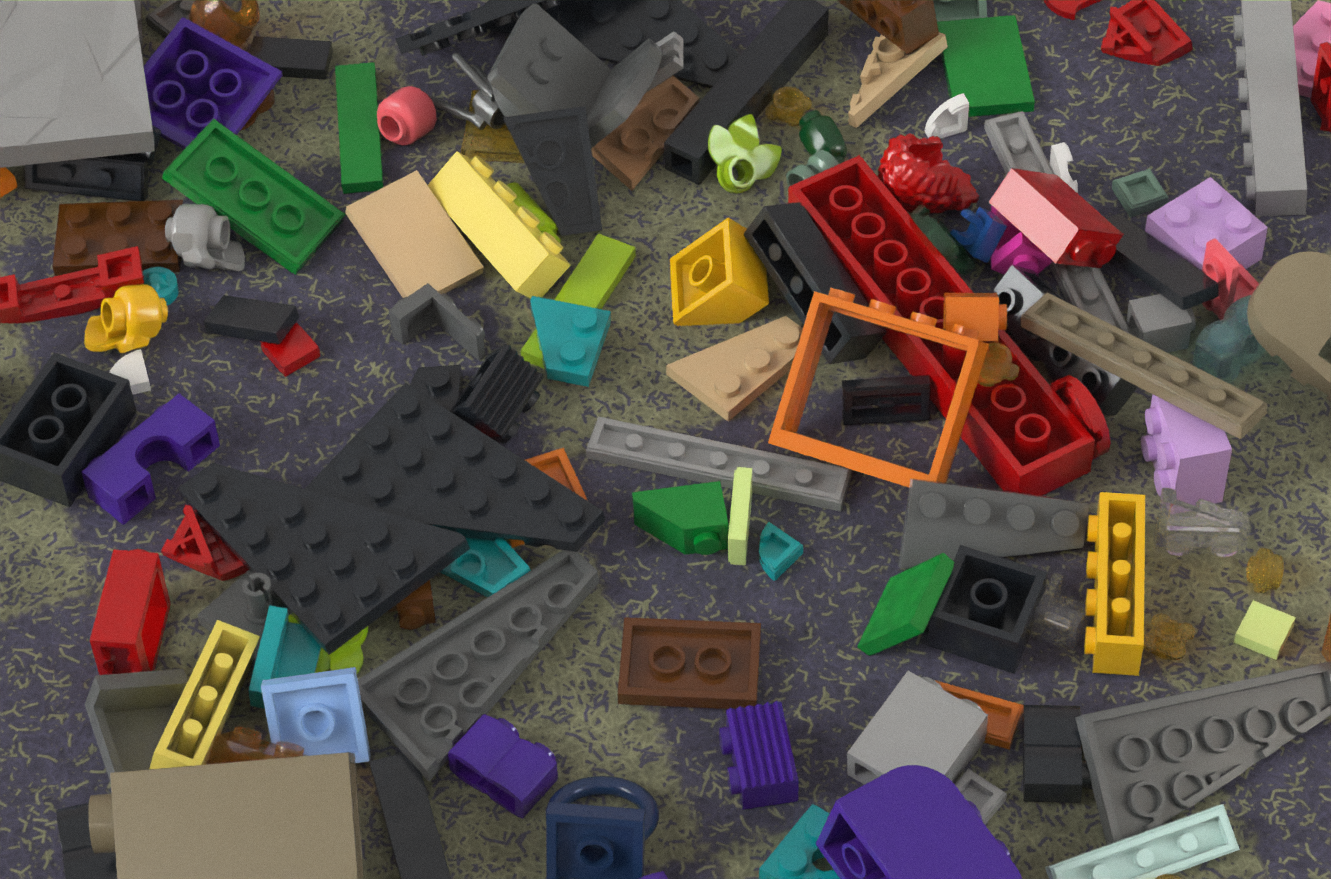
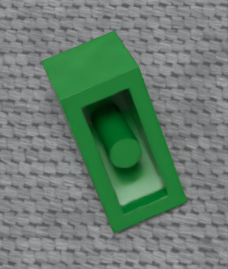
M720 481L632 492L634 525L684 555L694 553L710 555L718 550L728 549L729 527Z

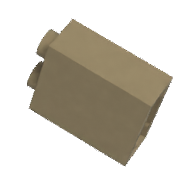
M346 752L110 773L111 793L91 795L89 799V831L94 854L116 852L117 879H364L354 753Z

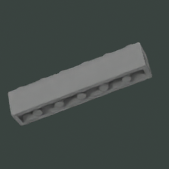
M1241 0V15H1233L1234 39H1242V46H1236V70H1244L1245 78H1238L1239 103L1247 102V110H1241L1240 112L1241 135H1249L1250 141L1243 143L1244 168L1252 167V175L1245 177L1246 200H1254L1255 216L1306 215L1307 179L1291 0Z

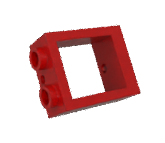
M113 549L90 637V644L99 675L155 671L171 605L158 553L142 549L130 551Z

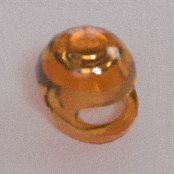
M195 0L190 9L189 20L241 48L255 29L259 21L260 10L257 0H241L242 8L238 12H235L222 0Z

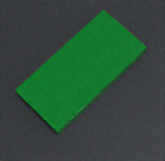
M214 118L164 170L162 176L164 181L196 204L212 206L217 215L227 216L230 228L295 275L344 221L346 215Z

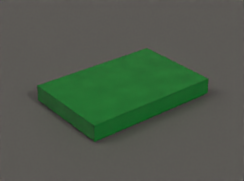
M1015 15L937 22L938 30L940 33L945 34L948 46L941 52L949 97L951 99L964 93L969 102L968 117L1034 111L1035 100Z

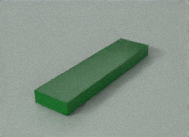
M375 62L335 66L343 194L377 191L383 188L384 185L380 130L377 123L378 94Z

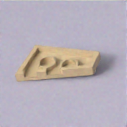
M787 316L781 317L666 365V375L725 420L730 421L790 371L803 328Z

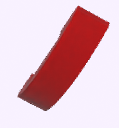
M135 246L97 255L98 267L20 285L15 274L0 277V323H30L78 315L100 308L103 299L113 298L119 288L144 283L139 247Z

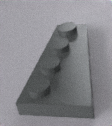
M910 478L898 567L900 569L911 568L941 553L946 554L954 561L960 545L998 557L1083 548L1089 503Z

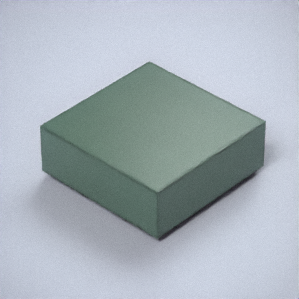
M1150 169L1115 179L1112 182V190L1130 218L1159 209L1168 203V195Z

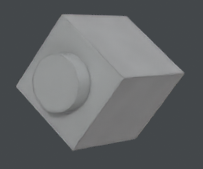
M1161 294L1129 300L1126 323L1133 336L1167 353L1188 348L1191 331L1195 330L1196 327L1192 308L1182 310Z

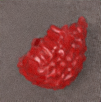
M909 133L906 136L900 134L896 138L889 140V146L884 150L883 157L880 159L881 165L878 168V178L907 212L916 217H923L929 213L939 214L947 210L956 209L960 211L968 209L972 203L978 202L979 195L970 182L971 176L964 173L958 167H952L948 160H942L943 154L941 149L943 143L940 137L931 136L928 139L925 137L919 139L914 134Z

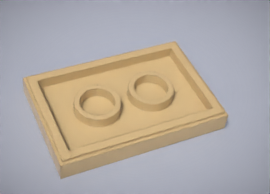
M417 170L346 206L345 214L403 298L410 296L427 283L440 294L447 293L483 274L484 266Z

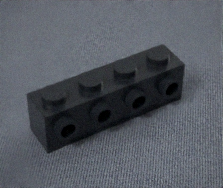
M800 202L764 206L744 232V236L803 325L814 291L829 295L830 288L849 292L855 295L853 303L869 307L868 302ZM834 312L822 354L829 364L864 359L887 331L883 326Z
M1011 265L991 292L997 293L999 304H1007V328L1005 332L1008 335L1013 334L1021 341L1019 348L1024 354L1039 362L1041 360L1049 368L1047 375L1053 381L1067 375L1077 378L1092 394L1103 414L1117 415L1138 386L1022 328L1021 315L1047 292L1064 301L1066 300L1034 270Z

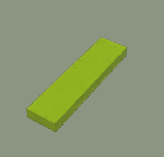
M598 234L554 300L602 309L635 259L636 247ZM535 328L520 352L521 356L524 357V361L545 369Z

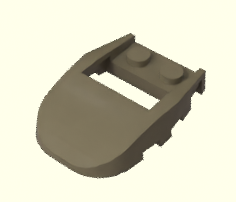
M1313 251L1299 252L1277 261L1261 280L1248 303V323L1251 332L1259 344L1272 357L1278 355L1293 370L1290 376L1303 386L1309 383L1327 394L1326 399L1331 401V364L1318 355L1331 336V256Z

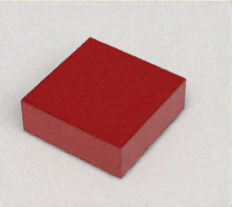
M297 322L280 344L260 341L263 353L284 377L321 357L318 345Z

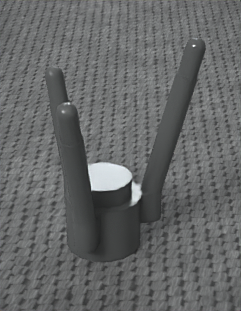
M454 53L452 55L453 60L480 89L472 101L475 113L428 95L435 107L472 122L480 130H483L487 124L493 129H499L506 125L503 119L505 116L496 103L492 85L489 83L486 73L478 65L472 67L459 53Z

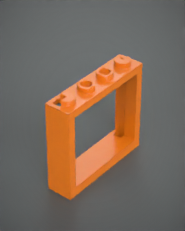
M830 288L829 295L814 291L768 443L906 487L910 485V478L946 483L989 344L976 340L979 331L953 324L950 332L936 328V318L912 312L909 320L894 315L896 307L871 299L869 307L853 303L855 295L849 292ZM834 312L967 351L929 474L797 433Z

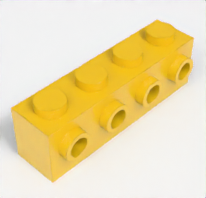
M1100 492L1097 515H1088L1087 542H1095V552L1088 551L1086 578L1094 579V589H1087L1085 616H1094L1093 627L1086 626L1084 654H1093L1092 673L1139 676L1144 647L1145 495Z

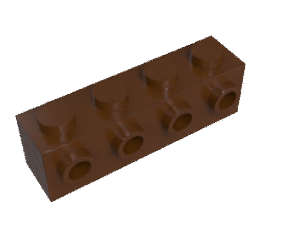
M837 0L907 54L939 35L933 0Z

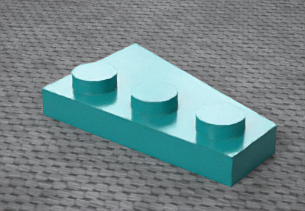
M465 537L470 549L440 572L488 598L531 571V569L504 538L496 537L495 541Z

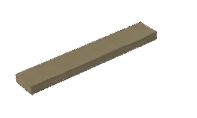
M1048 292L1021 315L1022 328L1239 439H1242L1267 414L1268 403Z

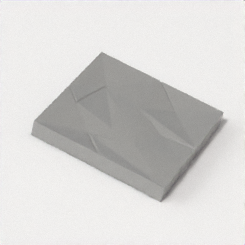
M0 0V168L155 151L134 0Z

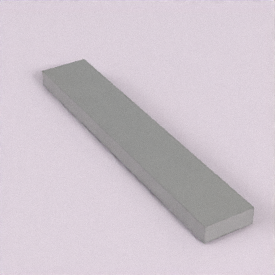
M599 416L586 449V458L702 483L720 481L721 487L733 489L734 470H737V467L752 468V493L840 512L852 477V469Z

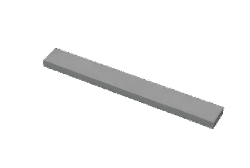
M1023 111L985 120L984 129L1006 175L1011 168L1054 174ZM1055 262L1049 265L1068 303L1132 335L1100 268L1056 264Z

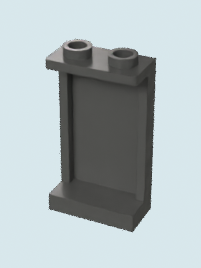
M184 669L96 675L94 677L85 707L110 784V773L149 770L154 751L188 682Z

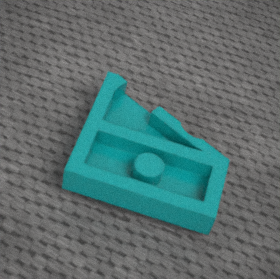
M532 296L530 299L531 314L534 317L537 339L542 351L547 379L589 387L611 324V311Z

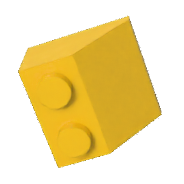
M727 218L670 258L673 324L677 326L742 323L769 304L767 271L744 236L747 228Z

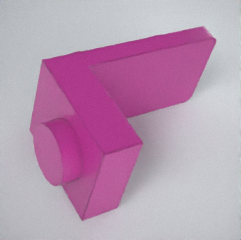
M991 205V212L1007 226L991 255L992 270L1005 275L1010 266L1015 265L1034 270L1039 274L1053 262Z

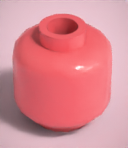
M413 86L400 88L385 98L377 109V123L381 134L389 141L402 146L411 145L428 134L435 127L437 121L436 108L432 99L424 91Z

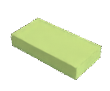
M737 467V470H734L728 532V562L733 565H746L752 503V468Z

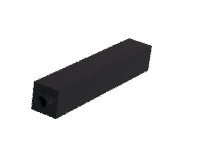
M788 0L664 142L665 169L700 185L717 165L708 150V137L713 125H719L728 130L735 120L745 115L751 114L754 120L757 119L828 36L829 8L813 0Z

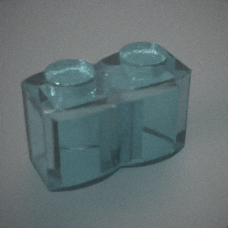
M1251 295L1242 297L1232 303L1226 310L1222 320L1211 323L1201 331L1196 340L1193 366L1232 384L1238 377L1241 367L1254 363L1265 353L1266 350L1256 340L1248 323L1247 309Z

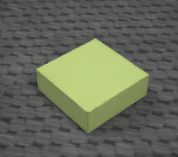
M1253 600L1235 634L1234 643L1277 660L1294 627L1296 617Z

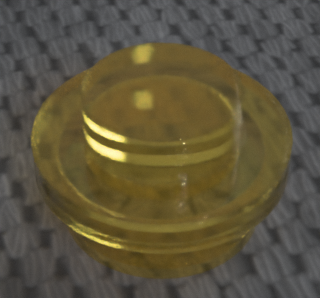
M1260 548L1255 556L1249 558L1246 577L1249 583H1253L1255 592L1266 593L1268 590H1277L1279 588L1284 572L1282 556L1273 554L1269 548Z

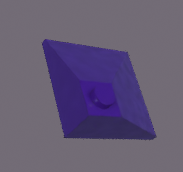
M182 17L144 65L152 125L161 130V137L182 149H185L213 118L237 135L283 76L282 71Z

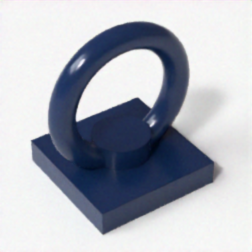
M593 776L572 781L553 794L547 804L545 813L546 879H639L644 877L645 841L653 834L659 821L657 802L645 788L623 778ZM592 795H613L632 802L638 809L571 803Z

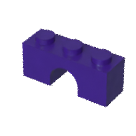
M180 393L177 394L166 404L160 405L148 419L134 430L126 432L120 441L102 456L94 458L88 464L87 468L82 471L88 497L124 525L156 499L151 475L146 470L150 465L159 461H172L189 472L220 446L215 420Z

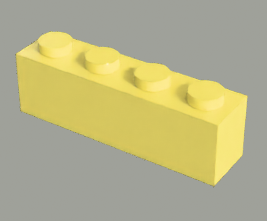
M457 151L431 180L428 187L446 213L516 292L530 299L532 296L542 298L571 266L560 254L563 246L549 233L544 232L542 234L537 228V225L540 223L538 218L523 206L519 208L514 203L517 195L506 184L499 180L496 182L491 177L494 170L487 162L477 155L470 159Z
M216 621L154 751L149 769L207 764L250 671L260 636L225 622Z

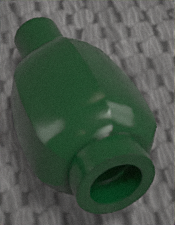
M817 110L810 111L802 116L799 120L801 128L799 137L808 154L812 156L816 152L824 150L834 156L839 164L845 162L844 158L847 154V147L841 132L832 118L821 115Z

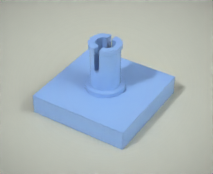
M355 667L262 681L261 690L274 759L349 752L355 754V763L370 761L371 753Z

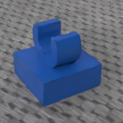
M980 206L976 214L971 210L964 209L961 215L971 222L966 232L952 229L950 233L974 258L988 263L1007 226L993 212Z

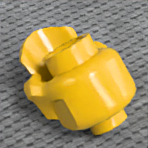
M147 284L128 285L119 288L113 298L103 299L101 315L89 318L84 336L85 347L93 352H104L115 348L120 353H126L148 346L149 340L157 336L162 323L167 321L168 308L165 299L159 298L156 290Z

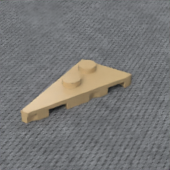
M939 32L938 36L909 54L905 53L882 34L880 37H875L872 44L873 51L868 55L860 75L861 88L858 94H853L850 101V111L848 112L849 125L855 128L861 125L948 47L945 34Z

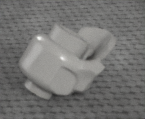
M182 204L176 209L174 216L167 219L165 225L167 242H172L176 254L182 257L184 265L190 268L202 267L209 270L218 268L228 271H242L244 269L245 256L242 245L238 241L230 240L229 218L217 215L212 206Z

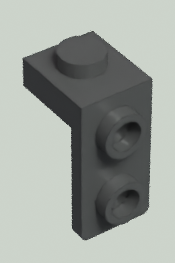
M429 283L410 296L400 299L394 307L389 309L392 336L402 345L436 323L478 361L485 357V332L480 323L473 317L467 318L457 309L454 301L447 294H440Z

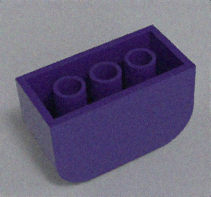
M920 765L897 767L836 800L816 841V846L840 879H1022L1019 870L1011 860L1009 850L1002 841L995 839L983 823L982 816L976 805L966 800L955 784L945 775Z

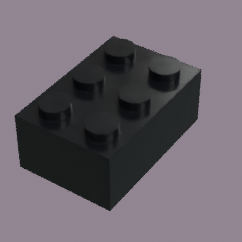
M53 353L0 426V481L71 507L85 487L82 471L87 468L94 458L102 456L113 447L137 412L129 380Z

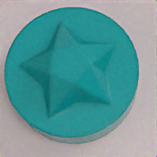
M152 267L143 271V284L152 286L158 293L159 298L165 299L167 306L176 300L179 288L176 276L171 270L164 267Z

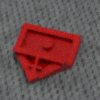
M1131 0L1120 8L1110 7L1108 29L1101 45L1103 53L1137 63L1161 66L1193 50L1192 40L1155 0Z
M185 505L183 509L185 516L172 540H166L161 549L162 554L180 564L221 581L245 574L249 569L194 512L192 506Z

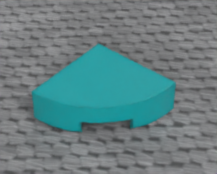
M767 523L760 536L759 560L765 573L772 580L776 581L803 554V545L772 523Z

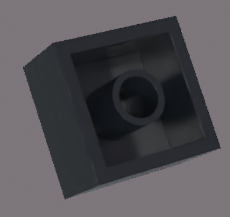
M960 545L954 559V568L930 618L928 646L1015 674L1044 604L1047 572Z

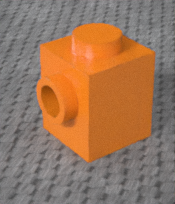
M944 293L943 330L951 332L953 324L979 331L976 340L998 341V330H1006L1007 304H999L997 293Z

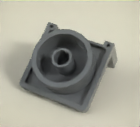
M532 4L521 13L487 78L492 85L496 103L505 117L585 106L592 148L626 121L636 108L658 71L663 52L649 38L614 68L610 69L539 5Z

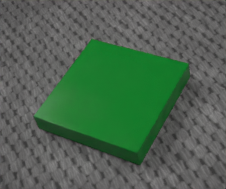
M941 553L890 577L857 648L866 655L871 656L924 633L951 575L955 562L946 554Z

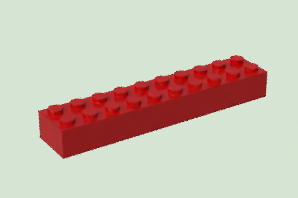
M860 155L788 187V204L798 202L802 204L868 304H870L872 299L895 306L894 315L909 320L912 312L937 319L935 327L943 329L944 293H973ZM884 327L887 333L882 339L911 376L929 375L930 399L942 415L947 418L967 351ZM998 330V341H982L989 344L962 430L961 439L1000 488L1008 492L1043 496L1091 472L1095 439L1005 330Z

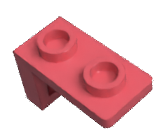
M1214 238L1206 243L1202 272L1218 283V297L1202 304L1207 310L1213 311L1225 323L1247 311L1250 297L1259 283L1217 239Z

